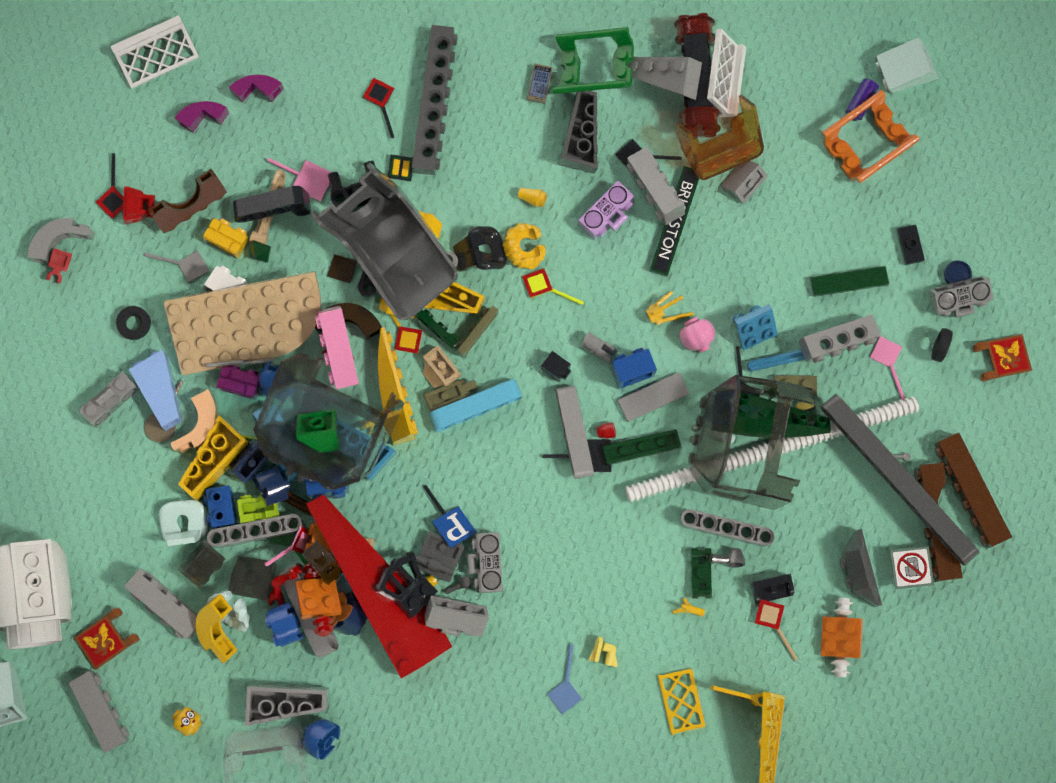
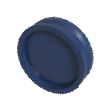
M960 260L951 262L944 270V279L948 285L971 279L972 277L970 266Z

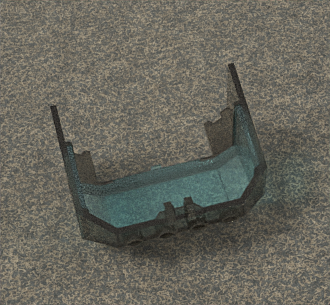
M299 353L281 361L253 430L262 453L272 463L286 466V475L292 476L298 472L297 480L300 482L304 481V479L321 483L323 488L328 490H336L359 482L371 474L405 403L402 400H396V395L392 392L384 411H379L316 380L324 359L317 357L316 360L308 359L309 355ZM336 409L340 437L339 450L318 452L297 440V414Z

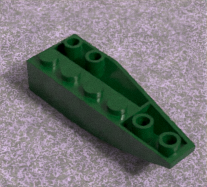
M727 390L715 391L711 431L764 438L804 437L826 434L831 431L830 419L828 417L747 393H736Z

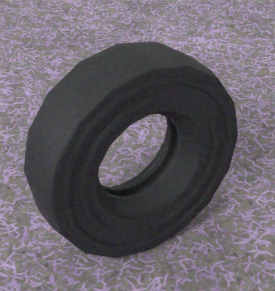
M128 306L117 315V330L126 339H141L150 330V316L141 307ZM131 316H137L141 321L140 326L136 330H130L126 325L128 318Z
M942 328L939 332L932 350V360L937 362L944 360L952 341L953 331Z

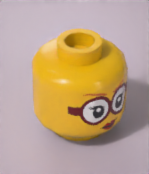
M188 706L182 710L178 709L172 717L174 720L173 728L184 736L195 735L203 723L200 721L201 715Z

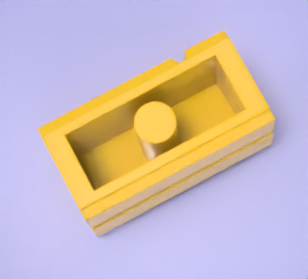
M214 218L203 235L206 242L237 259L249 242L246 231L239 227L236 229L230 227V223L223 218L220 220Z

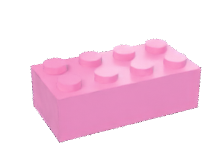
M336 306L318 311L315 320L317 328H321L323 333L319 337L322 348L326 347L327 353L323 354L326 366L331 367V371L328 372L331 385H335L336 389L359 384L341 307Z

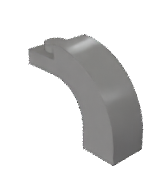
M73 218L51 221L34 235L27 257L32 262L48 264L52 249L60 241L66 238L93 240L95 233L87 225L78 224L77 227V222Z

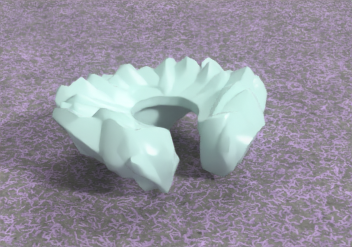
M231 591L220 592L227 602L233 596ZM215 593L208 599V602L220 593ZM243 598L235 601L232 610L221 621L228 624V627H234L237 631L246 632L249 628L250 617Z

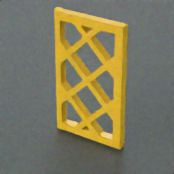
M687 669L658 675L671 735L706 727L693 670ZM689 673L691 680L689 687L679 681L683 674ZM665 678L675 681L669 691L664 688L663 679ZM677 683L687 689L681 699L671 693ZM689 691L694 693L696 702L694 707L684 702ZM669 696L679 701L674 711L669 709L667 701ZM681 704L691 709L686 720L676 714ZM694 711L698 713L701 724L693 725L689 722ZM674 716L684 722L681 728L675 730L672 723Z

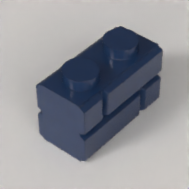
M254 438L229 468L236 476L247 483L272 453L266 446Z

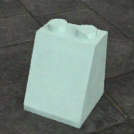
M919 37L877 55L878 62H876V66L880 73L883 72V85L886 90L889 89L892 93L938 79L926 44Z
M10 661L0 662V727L28 719L17 671Z

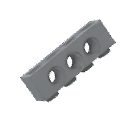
M872 314L805 336L798 342L806 363L810 361L817 363L824 360L825 356L830 355L832 358L842 354L841 351L847 349L850 352L858 349V345L864 344L869 346L876 343L875 339L881 335ZM854 331L860 334V338L855 336ZM837 337L842 338L843 344L838 342ZM820 342L826 345V350L821 348Z

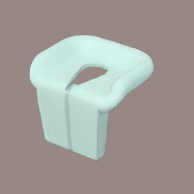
M197 500L169 502L163 505L159 511L162 537L167 541L168 546L195 543L208 532L205 508ZM180 515H185L188 518L187 532H182L179 527L177 518Z

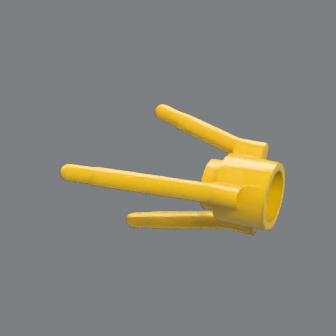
M672 291L645 310L652 324L656 322L657 325L693 316L694 313L690 312L662 318L665 316L663 310L683 299V296H679L660 306L661 303L673 294Z

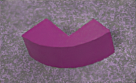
M260 74L240 78L229 87L231 93L241 102H244L254 89L273 102L284 89L279 80Z
M202 101L183 108L174 118L178 124L193 133L205 116L221 125L229 115V111L222 104Z

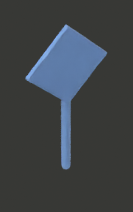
M573 644L569 645L565 681L547 694L562 714L582 700L569 682Z

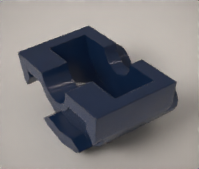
M280 466L259 472L252 477V481L256 488H259L266 506L289 499L287 491L290 490V485L287 479L283 480Z
M348 592L346 595L347 604L353 606L352 612L347 619L337 622L334 629L345 635L357 636L368 618L356 596Z

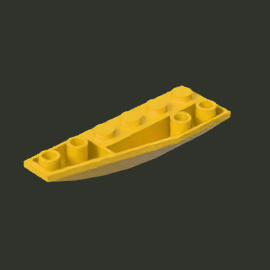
M385 327L380 330L378 348L379 388L392 442L394 445L415 440V434L418 433L415 420L410 419L413 412L410 402L405 401V397H408L406 387H401L400 379H403L401 369L396 368L394 362L398 361L395 349L391 350L389 344L393 342L390 331L386 332Z

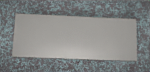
M676 373L619 399L618 403L627 422H630L689 395V392L680 373Z

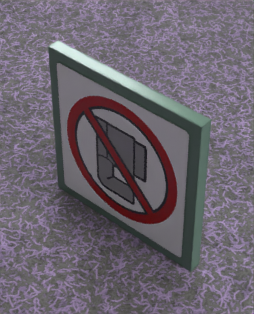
M929 546L890 550L895 589L934 585Z

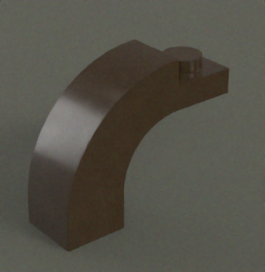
M339 303L327 307L340 306L344 322H349L359 327L367 340L380 333L382 326L372 312L360 305ZM316 324L315 329L320 335L322 333V329H318Z

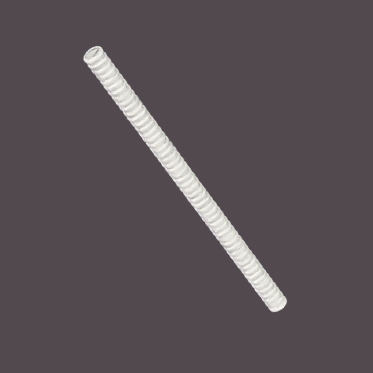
M911 396L910 399L905 398L904 401L899 400L898 403L895 401L893 404L888 403L887 406L882 405L881 408L876 407V410L870 409V412L868 410L865 413L860 412L857 416L867 427H872L873 424L878 425L879 422L882 424L885 420L889 422L890 419L895 420L896 417L901 418L902 415L907 416V414L911 415L913 412L917 413L919 405L916 398ZM831 421L830 433L780 438V440L775 439L774 442L769 441L768 444L763 443L762 446L759 444L756 448L752 446L751 449L746 448V451L740 450V453L736 451L733 455L730 453L728 456L724 455L723 458L718 457L717 460L706 461L705 464L702 462L699 466L695 464L694 467L689 466V469L683 468V471L677 470L676 473L673 471L670 475L667 473L666 476L660 475V478L654 477V480L649 479L648 482L643 481L642 484L638 482L637 485L626 486L625 492L628 501L633 503V500L639 501V498L645 499V496L650 497L651 494L655 496L656 493L661 494L662 491L667 492L668 489L673 490L674 487L679 488L680 485L683 487L686 483L688 485L691 482L696 483V480L702 481V478L708 479V476L712 478L715 474L718 476L719 473L724 474L725 471L730 472L731 469L736 470L737 467L740 469L743 465L745 467L748 466L749 463L753 465L754 462L759 463V460L765 461V458L771 459L772 456L775 458L776 455L781 456L782 453L787 454L788 451L793 452L794 449L797 451L800 447L802 449L805 446L810 447L811 444L816 445V442L822 443V440H832L833 437L838 438L839 435L844 436V434Z

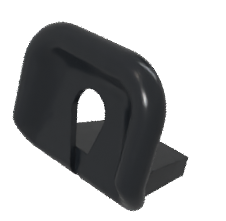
M491 226L473 227L469 230L467 237L453 246L454 253L458 258L460 272L474 267L481 270L502 269L507 262L501 235ZM488 244L491 248V253L480 251L479 246Z

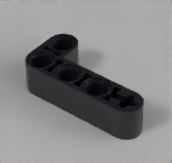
M290 186L233 201L234 220L238 223L291 211L297 216L311 214L309 193L301 186Z

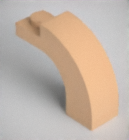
M209 389L191 398L198 412V421L195 428L189 434L170 443L174 451L186 452L191 448V445L198 450L202 447L210 429L212 430L216 423L215 420L219 415L218 406Z

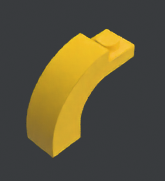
M220 593L199 611L195 626L198 639L205 651L211 648L223 664L238 650L226 636L221 626V620L232 610V607Z

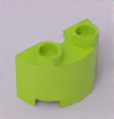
M261 493L259 494L260 497L252 498L251 495L240 496V500H237L240 523L279 517L277 503L266 506Z

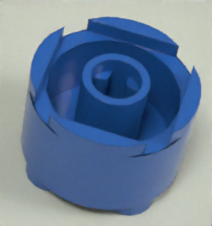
M291 602L267 611L265 622L268 629L272 628L274 635L272 638L276 647H284L304 638V632L300 633L298 629L302 626L294 607H291Z

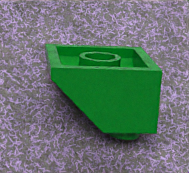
M336 409L297 414V440L318 452L339 450L340 437Z

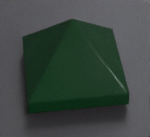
M253 240L250 257L268 263L271 246Z

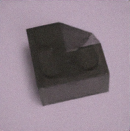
M238 556L231 574L228 591H231L232 595L268 602L272 590L271 582L275 576L277 563L273 562L269 566H265V563L268 562L267 560Z

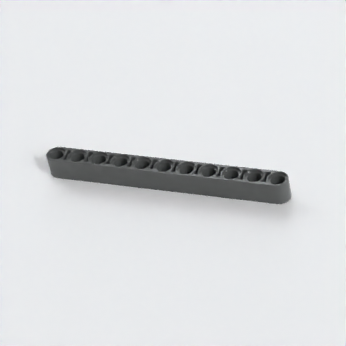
M834 394L820 406L826 416L959 563L966 566L980 553L970 539L839 395Z

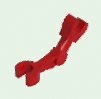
M298 565L272 580L273 591L268 599L269 606H272L275 600L278 602V606L285 603L283 592H281V585L289 579L292 581L298 577L297 574L302 572Z

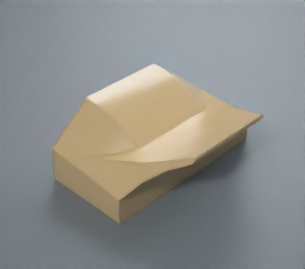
M439 345L423 356L425 362L423 375L434 388L448 386L461 377V373Z

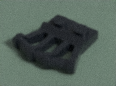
M412 551L407 552L405 556L398 559L394 558L390 562V566L388 568L385 567L381 571L380 580L374 587L375 592L393 600L410 619L414 618L429 602L430 596H434L438 592L425 578L426 576L420 572L416 563V556ZM406 563L409 564L410 569H411V571H412V573H413L414 579H413L412 576L402 567V565H404V564H406ZM395 571L408 584L406 587L393 576ZM387 581L398 591L399 595L386 589Z

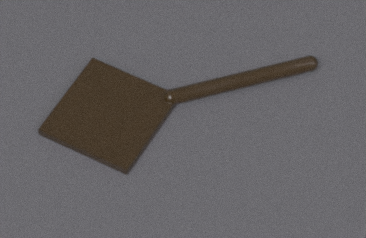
M334 254L327 277L351 283L358 261Z

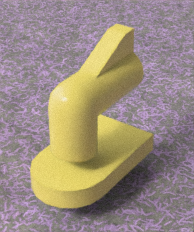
M598 636L588 660L598 662L601 651H605L607 654L604 664L617 667L616 646L603 643V637Z

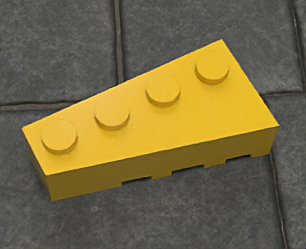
M218 415L212 430L210 429L205 442L198 449L195 459L190 463L178 484L197 501L206 493V489H209L227 471L234 460H237L236 458L249 444L220 415Z

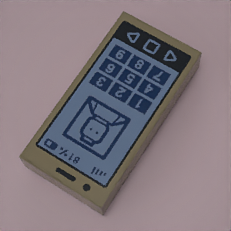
M534 64L527 101L546 103L553 67Z

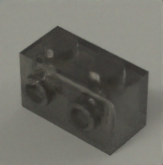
M203 540L180 565L178 570L200 588L209 581L214 571L222 567L223 561L226 558L208 542Z

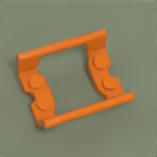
M883 90L878 91L822 132L823 144L833 159H841L842 166L840 168L852 182L862 183L920 140L916 134L909 135L901 123L895 124L892 121L893 112L885 103L886 95ZM870 107L876 126L886 139L894 142L898 147L871 167L862 169L858 156L846 141L839 139L838 134L841 127Z

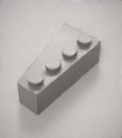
M645 147L627 157L628 165L626 167L631 175L634 174L638 179L636 184L640 190L644 189L647 194L645 199L650 206L653 205L656 209L654 213L659 222L663 221L667 225L685 215L683 200L678 198L677 191L673 186L669 188L667 176L663 171L660 172L658 170L660 169L659 164L649 149Z

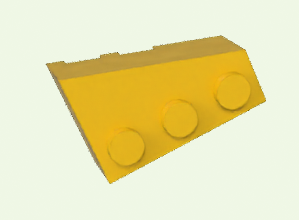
M453 282L424 308L479 314L486 297Z

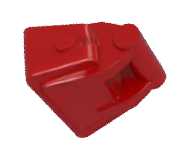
M125 186L123 204L124 224L140 222L143 218L147 217L152 218L148 209L155 205V195H146L141 190ZM143 202H147V211L143 210Z

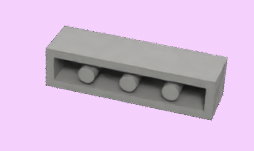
M88 671L68 682L104 753H108L130 741L128 738L130 735L125 725H121L119 718H121L116 708L112 707L110 703L112 700L107 690H103L101 686L103 682L98 673Z

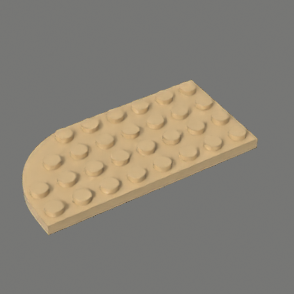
M316 271L165 300L164 306L181 374L186 375L222 368V366L206 367L205 365L209 363L269 359L285 355L297 349L313 332L316 326L315 316L318 315V311L321 309V295Z

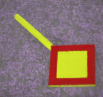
M545 268L522 276L530 298L551 291L578 304H584L579 299L553 289Z

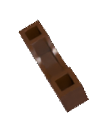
M212 169L195 178V192L187 201L174 204L163 199L148 209L163 233L174 230L178 224L189 220L192 215L206 209L209 204L220 200L227 193Z

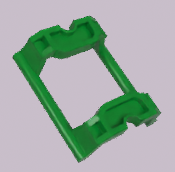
M628 27L556 35V41L561 49V65L565 67V71L563 74H560L559 86L553 87V94L631 87L633 70L628 68V64L634 58V44ZM611 37L618 44L613 55L612 74L615 81L578 84L581 61L577 53L575 40Z

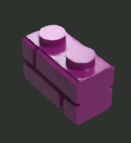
M236 365L222 366L216 388L224 392L256 400L260 388L259 372L247 369V372L241 371L240 367Z

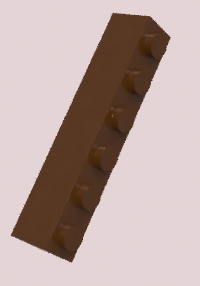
M956 433L934 444L937 457L941 458L944 463L945 473L953 481L952 487L954 491L959 493L962 499V507L965 511L968 510L971 516V525L977 528L980 534L978 538L981 544L988 549L1012 538L960 433Z

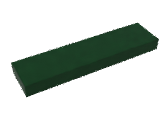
M886 266L810 278L814 297L889 285Z
M677 429L602 446L606 466L680 449L681 443Z

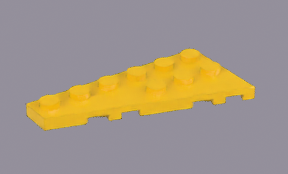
M763 692L762 730L759 739V749H761L759 783H775L785 696L770 692Z

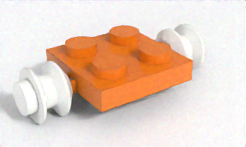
M838 598V601H834V603L838 604V609H835L834 612L839 617L823 616L821 656L837 657L839 660L831 662V664L835 665V670L831 672L835 673V677H847V674H851L847 671V666L851 665V663L843 659L861 658L863 619L847 618L845 615L853 613L850 610V605L854 603L850 602V598Z

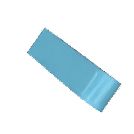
M513 379L434 410L428 415L435 432H439L522 398V394L516 380Z

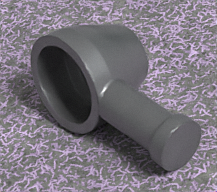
M738 548L729 549L727 556L710 554L709 556L711 564H726L727 567L732 568L745 566L742 550Z

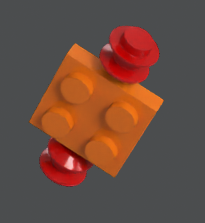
M307 563L303 567V573L306 574L304 580L296 581L295 583L301 619L316 618L312 623L316 627L314 633L325 637L334 630V627L330 625L332 618L328 616L341 615L342 612L336 580L327 585Z

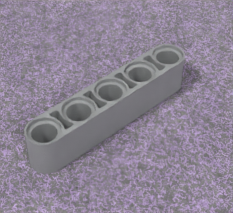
M575 385L556 388V398L574 479L594 476Z
M692 509L685 510L680 516V524L687 529L760 547L769 546L775 539L774 532L769 528ZM686 514H691L694 517L692 524L685 522L684 516ZM710 519L713 523L712 528H705L703 520ZM724 523L730 524L732 528L731 533H725L722 530ZM742 528L750 530L749 538L741 535ZM761 533H767L769 535V541L767 543L761 541Z
M289 514L211 530L207 535V541L216 548L295 534L300 526L304 527V522L298 515ZM298 519V526L291 529L289 526L290 521ZM273 523H279V530L277 532H271L270 530ZM259 526L260 533L257 536H252V528ZM240 530V538L234 540L232 538L233 532ZM216 534H221V541L215 544L213 537Z
M296 563L283 570L280 575L287 573L296 565L302 570L301 573L297 574L298 577L292 581L289 579L283 585L313 652L317 657L323 658L338 650L339 644L333 631L325 637L314 633L316 627L312 623L316 618L301 619L295 583L296 581L304 580L306 574L303 573L304 566Z

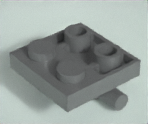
M429 531L421 551L416 557L419 570L450 582L465 546L457 544L450 549L442 536Z

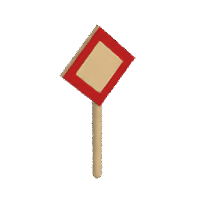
M760 599L755 624L776 629L791 656L796 661L797 656L779 628L785 605Z

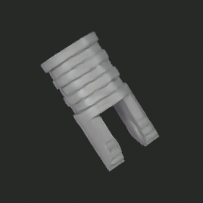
M588 332L580 345L607 363H610L612 360L609 354L615 355L617 353L616 348L591 334V332Z

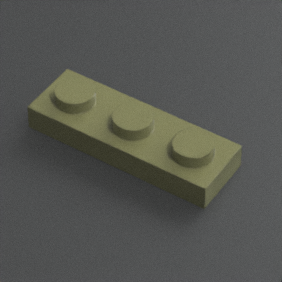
M492 305L490 309L486 308L480 316L482 318L478 324L474 323L469 330L470 335L466 339L462 338L457 345L459 348L458 354L463 358L499 314V310Z

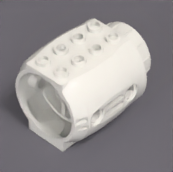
M51 539L16 542L0 546V632L4 631L6 649L38 647L61 642V623L72 620L71 587L65 551L57 541H51Z

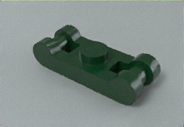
M691 548L692 599H698V597L712 599L711 563L709 562L711 548H705V550ZM698 558H705V563H698ZM698 583H705V589H698Z

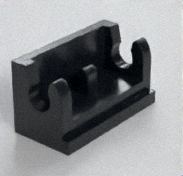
M791 573L750 583L755 604H759L760 599L772 601L793 596V593H795Z

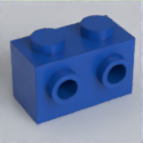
M227 485L206 489L204 502L205 506L209 507V513L207 514L208 525H211L213 529L238 525L232 487Z

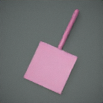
M267 158L268 162L297 175L298 177L293 186L303 187L309 193V197L321 202L330 185L328 174L331 173L330 171L306 160L301 171L298 172Z

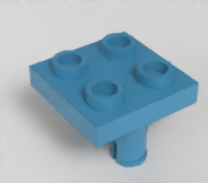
M769 304L762 308L759 305H755V308H750L749 314L743 315L738 313V316L734 315L732 318L736 325L740 346L743 350L778 335L773 310Z

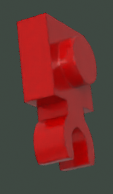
M53 248L47 265L53 268L52 271L48 272L46 279L50 281L51 276L56 274V283H60L62 280L61 270L67 272L72 254Z

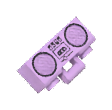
M617 181L579 219L578 225L594 240L598 236L601 238L608 231L607 226L616 231L628 219L623 211L627 212L633 206L634 195ZM617 214L619 217L612 223L610 220Z

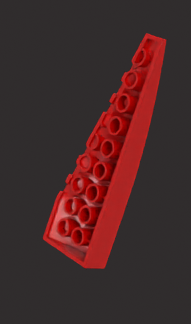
M323 494L308 502L307 506L400 678L402 679L450 649L452 645L445 633H441L439 628L433 629L425 626L424 613L427 605L414 618L410 619L393 600L374 591V587L378 584L382 575L381 571L390 565ZM396 571L393 573V576L404 587L408 585ZM387 581L386 589L399 595L398 591Z

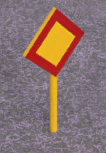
M389 314L399 328L395 350L418 354L423 330L402 327L396 317Z

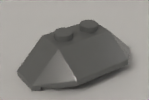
M859 529L853 533L841 554L840 565L847 575L845 577V584L847 589H850L854 595L874 607L881 606L882 602L863 531Z

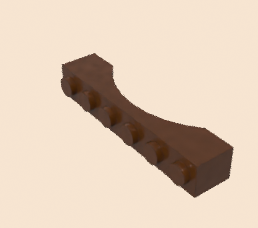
M943 462L916 467L917 471L914 472L915 480L919 482L922 488L938 504L941 490L946 483ZM926 526L924 528V535L926 540L928 539L930 559H932L933 565L932 573L935 582L963 578L961 564Z

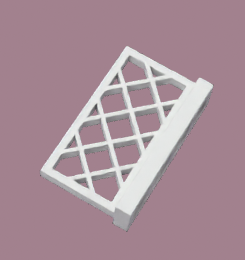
M179 15L111 46L131 89L199 58ZM181 29L184 33L182 43L172 39L174 33ZM165 39L168 41L165 50L155 47L157 40ZM171 42L181 45L178 55L168 52ZM144 46L151 48L148 58L138 55L140 48ZM183 47L190 48L194 54L189 58L180 56ZM154 50L164 53L161 62L151 60ZM127 54L134 56L131 66L124 64L121 57ZM167 54L176 57L175 63L171 66L163 64ZM137 57L147 61L144 70L134 67ZM150 62L159 65L158 71L154 74L146 72ZM132 70L142 73L141 79L134 83L130 78Z
M716 29L707 99L718 109L717 115L720 118L733 117L738 115L746 47L743 44L737 45L723 29Z

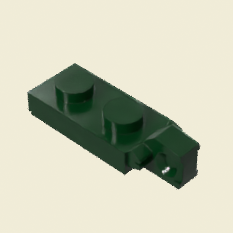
M427 309L418 312L416 318L453 350L457 347L461 340L455 333H448V328L439 321L437 323L433 320L434 316Z

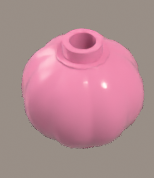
M698 317L684 323L685 328L680 331V340L683 346L689 350H699L700 353L710 349L709 345L715 338V329L712 323L706 319L699 321Z

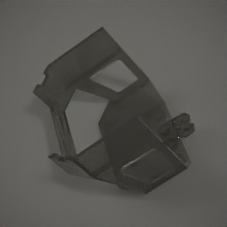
M734 375L708 392L704 397H701L699 408H702L701 414L697 416L696 423L692 425L691 429L697 432V434H694L689 439L694 448L693 453L691 452L689 455L688 464H690V472L702 491L706 494L771 510H776L791 503L794 496L791 491L794 486L798 487L800 480L777 475L791 402L796 403L800 401L812 405L815 404L814 399L810 398L813 395V389L783 381ZM740 382L758 384L769 387L763 390L743 385ZM741 390L768 396V400L777 399L764 471L756 491L719 485L727 465ZM720 491L731 492V493H736V494H741V495H746V496L740 497V496H736V495H732V494H728V493H724V492H720Z

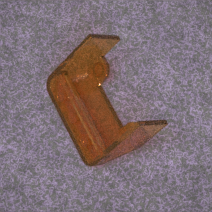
M739 95L742 112L731 119V131L707 142L699 144V140L679 122L675 123L681 150L699 179H710L753 160L763 153L764 144L756 105L743 95Z

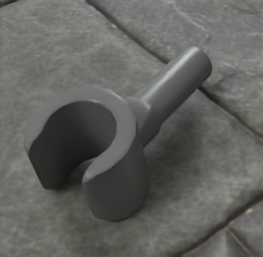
M461 577L460 584L446 589V594L458 589L469 588L471 586V577Z

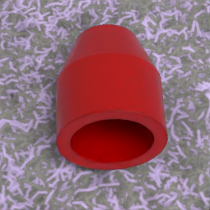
M614 422L605 423L597 427L598 437L605 439L616 437Z

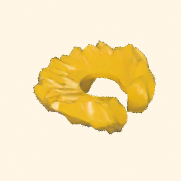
M518 223L507 230V233L504 235L503 247L505 256L509 258V261L513 265H517V268L534 269L538 267L546 255L545 245L538 244L532 251L525 252L520 248V241L524 238L532 240L540 238L542 236L540 228L535 225Z

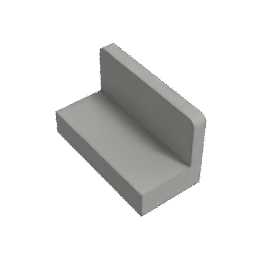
M744 159L722 184V188L732 192L738 202L744 204L766 179L767 175L759 164Z

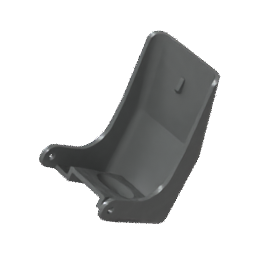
M369 163L367 167L370 171L359 179L363 186L339 206L331 203L320 214L313 211L311 216L320 227L343 243L368 275L393 314L399 320L405 321L415 316L453 284L458 277V271L430 226L404 191L378 168ZM372 197L364 207L352 212L358 204Z

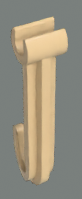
M278 169L276 171L270 191L284 188L286 174L283 170ZM273 216L259 219L256 231L253 230L249 240L251 243L255 240L267 244V233Z

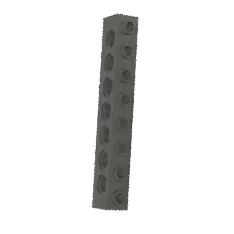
M432 25L412 162L413 173L435 176L436 170L440 168L438 152H442L443 141H440V137L445 132V123L442 122L443 116H447L448 105H445V101L450 96V87L447 86L448 80L452 81L453 70L450 69V65L455 61V52L452 51L453 45H457L458 34H455L454 27ZM442 44L448 46L444 50H440L438 48ZM438 62L445 63L441 68L436 66ZM435 80H441L442 84L434 85L433 82ZM437 97L440 99V101L438 103H432L431 99ZM431 115L438 117L435 121L428 120ZM428 133L435 134V137L432 139H427L425 136ZM425 151L433 153L430 157L423 156Z

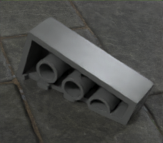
M576 92L558 163L593 174L598 169L597 92Z

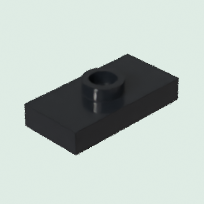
M911 225L897 228L905 266L924 262L925 258L917 226Z

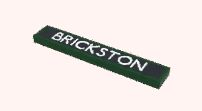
M683 166L676 194L685 204V215L664 225L650 272L668 277L702 171Z

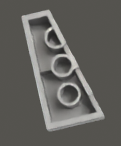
M634 57L629 62L628 68L633 70L632 78L696 100L702 62L690 57Z
M140 568L125 584L124 587L131 592L130 594L136 600H141L145 604V608L152 614L156 613L160 616L159 620L167 627L170 625L174 628V633L180 639L190 640L196 633L197 614L149 571Z
M250 684L247 686L245 727L326 711L329 704V688Z

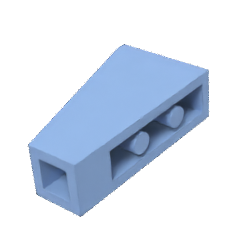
M163 350L155 351L146 360L134 363L129 371L161 427L167 431L181 423L183 420L167 354Z

